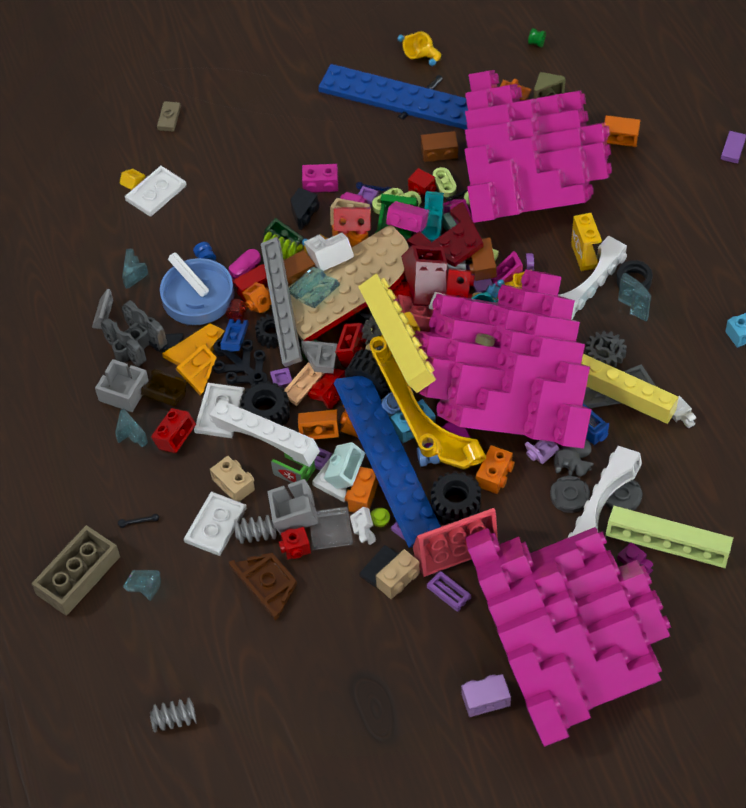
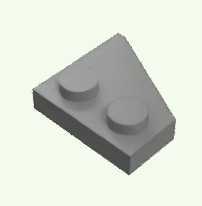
M301 341V349L314 372L333 374L337 344Z

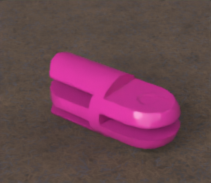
M249 249L245 251L229 266L228 271L232 280L253 270L259 264L261 255L257 250Z

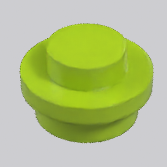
M376 508L370 513L372 522L377 527L385 526L390 520V514L385 508Z

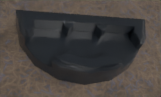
M183 333L165 334L167 344L160 350L157 348V344L154 345L149 341V345L158 352H165L183 341L184 335Z

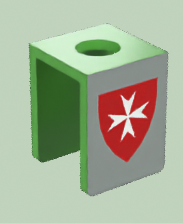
M284 453L285 458L303 466L300 471L275 459L271 461L273 474L290 483L303 479L307 482L316 469L315 460L309 467L293 460L286 453Z

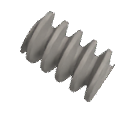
M266 515L265 521L262 520L261 516H258L257 522L254 521L253 517H250L249 523L246 522L245 518H242L241 524L238 523L237 519H234L236 540L239 539L241 544H244L245 538H247L249 543H252L253 537H255L257 542H260L261 535L265 541L268 540L269 534L273 540L276 539V527L269 515Z
M187 698L186 705H184L181 699L178 702V706H175L174 702L171 701L169 708L166 707L165 703H162L161 710L155 704L150 712L154 732H157L158 725L162 731L165 730L166 724H168L170 729H173L175 722L178 727H182L183 720L187 726L191 725L192 719L197 724L194 705L190 698Z

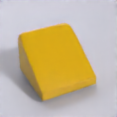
M134 169L121 173L120 184L133 190L145 179L146 175Z

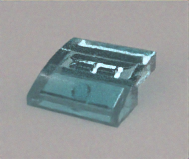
M312 267L289 288V292L297 300L315 309L340 284L337 279L326 276L323 270Z
M624 273L620 281L618 301L630 306V314L646 322L649 316L651 295L640 282Z

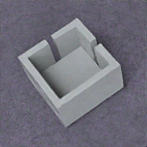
M112 359L105 371V375L101 377L95 387L98 400L133 412L142 397L141 388L149 382L147 371L132 365L129 368L128 364Z
M305 479L288 484L290 491L295 497L294 499L291 498L285 486L267 491L272 521L280 535L288 529L306 528L318 524L313 493Z

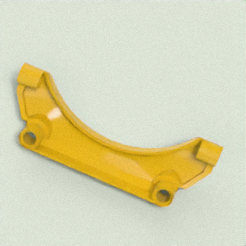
M411 312L404 313L409 320L407 325L409 324L414 332L416 330L420 331ZM383 335L381 337H374L370 341L372 356L375 358L422 455L425 457L438 455L440 462L461 469H466L483 462L486 459V455L477 439L453 434L434 423L423 412L415 400L411 387L407 384ZM379 346L383 347L381 350H375ZM426 443L433 444L430 448L423 447Z

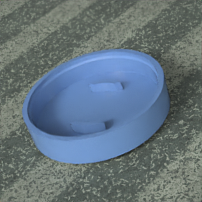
M204 258L184 261L209 289L208 294L204 297H201L174 266L164 275L160 284L162 304L167 314L180 323L202 325L213 322L223 316L233 303L234 286L229 271L216 261Z

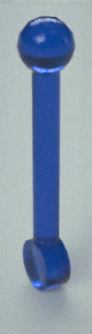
M362 182L356 183L357 189H361L362 186L385 192L391 189L389 186L378 187L364 185Z

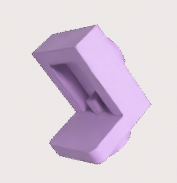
M540 440L534 446L529 442L524 444L528 450L526 452L528 457L533 461L537 460L541 464H544L559 450L558 445L552 441Z

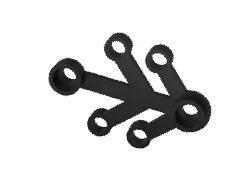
M222 339L215 342V354L217 356H226L234 363L232 365H224L222 361H216L213 365L214 372L217 374L228 372L225 376L228 384L250 383L251 385H258V382L266 383L268 381L267 374L263 372L264 351L257 350L254 352V360L256 361L255 371L250 367V357L253 349L251 340L245 339L242 342L243 360L233 351L221 350L219 346H221ZM235 372H244L247 375L237 376Z

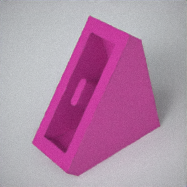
M515 251L496 267L497 278H491L493 283H496V286H498L497 282L500 279L504 280L505 283L511 282L515 273L523 272V264Z

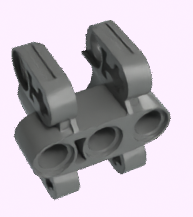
M129 300L122 306L125 321L129 325L127 330L124 332L120 331L117 322H113L109 318L101 322V327L105 339L112 346L115 359L120 362L131 360L139 367L147 361L144 349L149 345V341L154 345L157 344V348L160 350L167 344V339L160 323L154 318L148 317L144 311L138 309L134 302Z

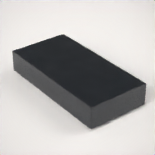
M384 545L359 573L360 577L376 587V575L399 554Z

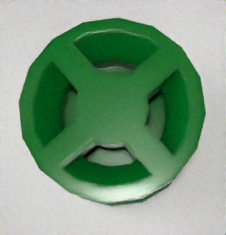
M532 28L528 44H536L538 47H542L546 31L539 32L537 29Z

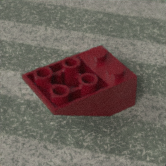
M412 245L401 256L414 306H429L435 292L446 295L447 260L444 248Z

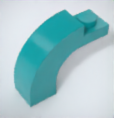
M426 191L425 209L429 210V214L422 234L433 242L442 233L444 193Z

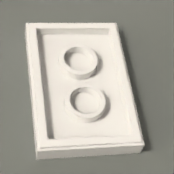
M160 166L125 196V200L151 217L187 186L186 181Z
M208 383L194 432L232 438L234 431L230 433L216 427L209 414L219 400L241 408L240 400H242V394H245V388Z
M210 492L184 537V542L220 556L235 530L234 519H237L239 523L247 509L246 504Z

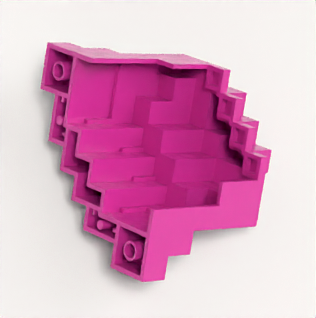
M495 70L469 74L471 92L465 93L468 111H465L468 127L465 130L468 147L465 149L470 180V186H467L473 223L517 215L522 212L585 203L593 195V186L589 184V181L610 177L609 174L612 173L611 163L607 162V159L611 155L610 144L606 143L608 136H610L609 126H606L605 122L586 125L588 113L584 111L583 104H586L585 94H582L581 90L520 101V97H522L521 87H518L517 84L497 87L499 77Z
M525 269L521 279L522 288L501 284V289L498 291V303L437 293L436 298L433 300V315L429 321L430 332L416 330L414 335L422 345L419 348H422L428 356L426 361H429L435 371L432 373L436 378L434 382L422 389L419 394L429 398L440 399V402L437 404V416L459 427L520 434L531 439L552 441L562 446L584 448L592 410L583 406L590 367L581 364L585 344L576 341L580 322L571 320L575 300L558 296L561 277ZM483 333L495 337L494 346L490 347L476 343V335Z
M593 527L530 553L526 542H521L519 537L499 544L495 533L491 534L489 528L465 537L468 551L476 567L480 586L487 599L488 608L495 621L499 637L507 653L508 661L544 747L569 737L567 729L572 725L590 719L588 710L661 681L658 673L662 672L651 644L670 636L668 628H671L667 616L662 617L660 610L663 609V606L656 591L650 590L649 584H652V581L645 566H640L638 561L635 560L618 567L611 551L605 550L603 544H606L607 541L603 532L598 533L597 528Z

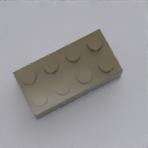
M86 525L31 583L36 595L67 616L120 558L117 545Z

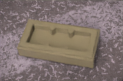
M163 103L157 124L158 130L175 131L181 109L180 103Z

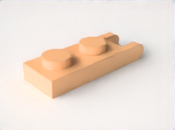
M308 362L284 389V392H287L288 400L297 406L307 395L313 384L318 382L324 373L314 372Z

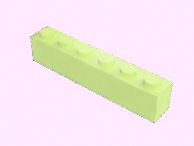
M613 506L605 535L726 568L733 537L617 506Z

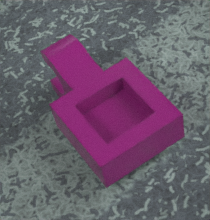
M632 542L617 555V559L624 565L637 560L640 566H645L648 574L653 571L651 567L654 564L646 559L647 554Z

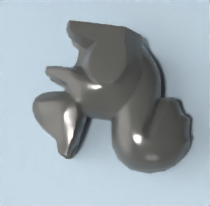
M585 440L584 448L564 446L556 451L554 458L555 472L559 473L562 468H568L569 476L575 471L578 476L582 477L588 471H591V466L594 463L581 460V458L591 453L589 441Z

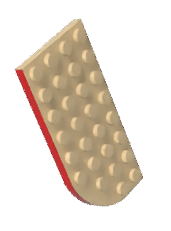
M386 226L352 247L353 258L322 272L316 269L289 286L297 334L302 341L314 340L366 308L368 305L358 286L376 273L381 279L385 278L391 286L388 289L392 291L402 282L406 274L401 256L409 247L405 238L393 226Z

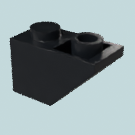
M298 188L290 201L298 229L302 230L305 225L309 224L313 213L318 211L319 202L317 194Z

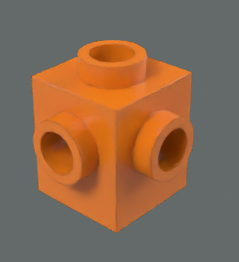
M256 282L242 292L247 300L245 303L251 311L263 313L272 305L269 289L263 284Z

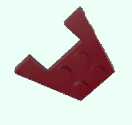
M463 202L449 210L450 215L458 222L457 225L433 242L419 231L407 240L410 247L412 245L443 247L447 263L454 267L483 248V241Z

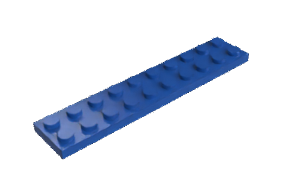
M330 64L318 87L319 92L399 113L407 112L411 116L465 130L468 129L465 115L468 107L466 98L334 64Z
M363 376L337 378L334 381L336 390L408 547L411 548L418 535L441 526L388 413L382 407V401L373 382Z

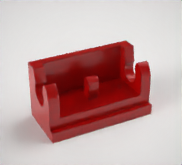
M264 264L232 280L234 286L238 289L236 291L244 303L247 300L242 292L254 283L263 284L269 289Z

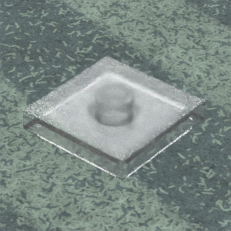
M348 507L316 511L318 524L310 526L313 550L353 544Z

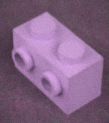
M503 674L498 676L490 675L484 680H472L462 685V697L469 717L510 706L511 696Z

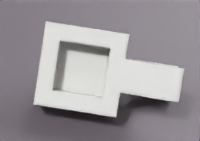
M678 396L677 409L672 416L674 421L677 422L681 419L688 428H691L695 425L693 420L696 419V416L691 412L692 408Z
M362 507L351 515L350 519L354 534L359 535L361 543L367 540L368 545H371L376 541L375 535L369 529L373 526L369 508Z

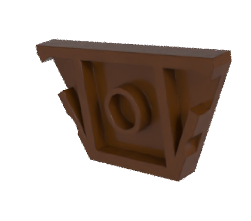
M273 553L263 554L259 557H247L245 561L235 562V560L228 562L229 567L273 619L277 620L297 585L295 578Z

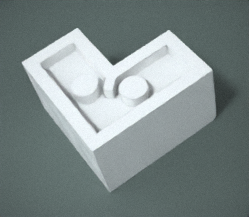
M343 233L326 240L321 235L304 241L308 256L321 272L354 257L348 237Z

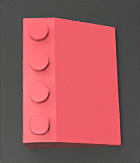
M495 509L486 510L418 535L413 545L414 557L419 561V568L423 577L471 560L465 537L489 528L490 533H495L498 539Z

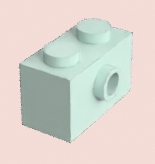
M353 442L337 445L333 456L330 458V463L323 479L336 489L353 486L365 452Z

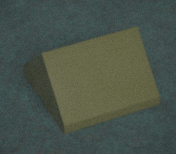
M540 72L534 88V98L563 94L565 92L566 78Z

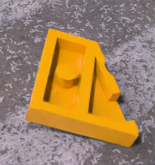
M203 344L176 367V370L199 395L205 390L204 388L211 374L216 356Z

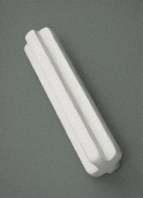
M177 253L171 254L168 258L170 263L201 297L207 295L209 292L207 286Z

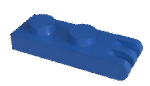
M229 319L221 341V350L240 351L248 328V320H244L242 324L239 319H237L236 323H234V319Z

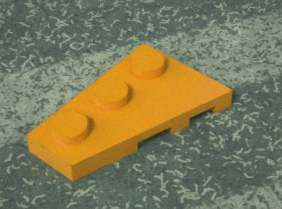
M210 323L162 353L163 358L178 366L203 344L212 352L215 342L223 338L225 331Z

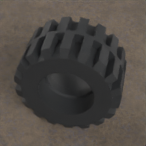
M367 349L357 351L345 370V377H366L373 382L381 398L385 397L390 388L375 358L372 356V352Z
M267 381L266 383L258 382V385L252 384L251 388H247L245 394L241 396V409L282 426L288 422L290 417L287 392H284L282 386L279 387L277 383L271 384L270 381ZM262 405L273 406L271 409L268 410L257 409Z
M453 471V474L447 472L444 477L442 475L439 476L438 481L433 483L431 488V507L434 514H436V518L438 520L442 519V523L447 524L448 522L451 524L480 512L481 488L478 486L477 480L473 481V476H466L465 472H461V474H458V471ZM451 495H461L466 499L462 502L454 503L446 498Z

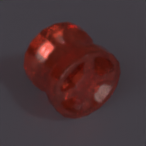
M232 299L225 313L229 319H234V321H237V319L242 321L243 313L248 308L247 304L240 299Z

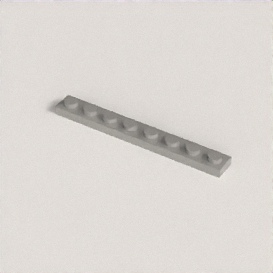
M276 237L261 243L282 364L288 367L301 362L302 355L280 240Z

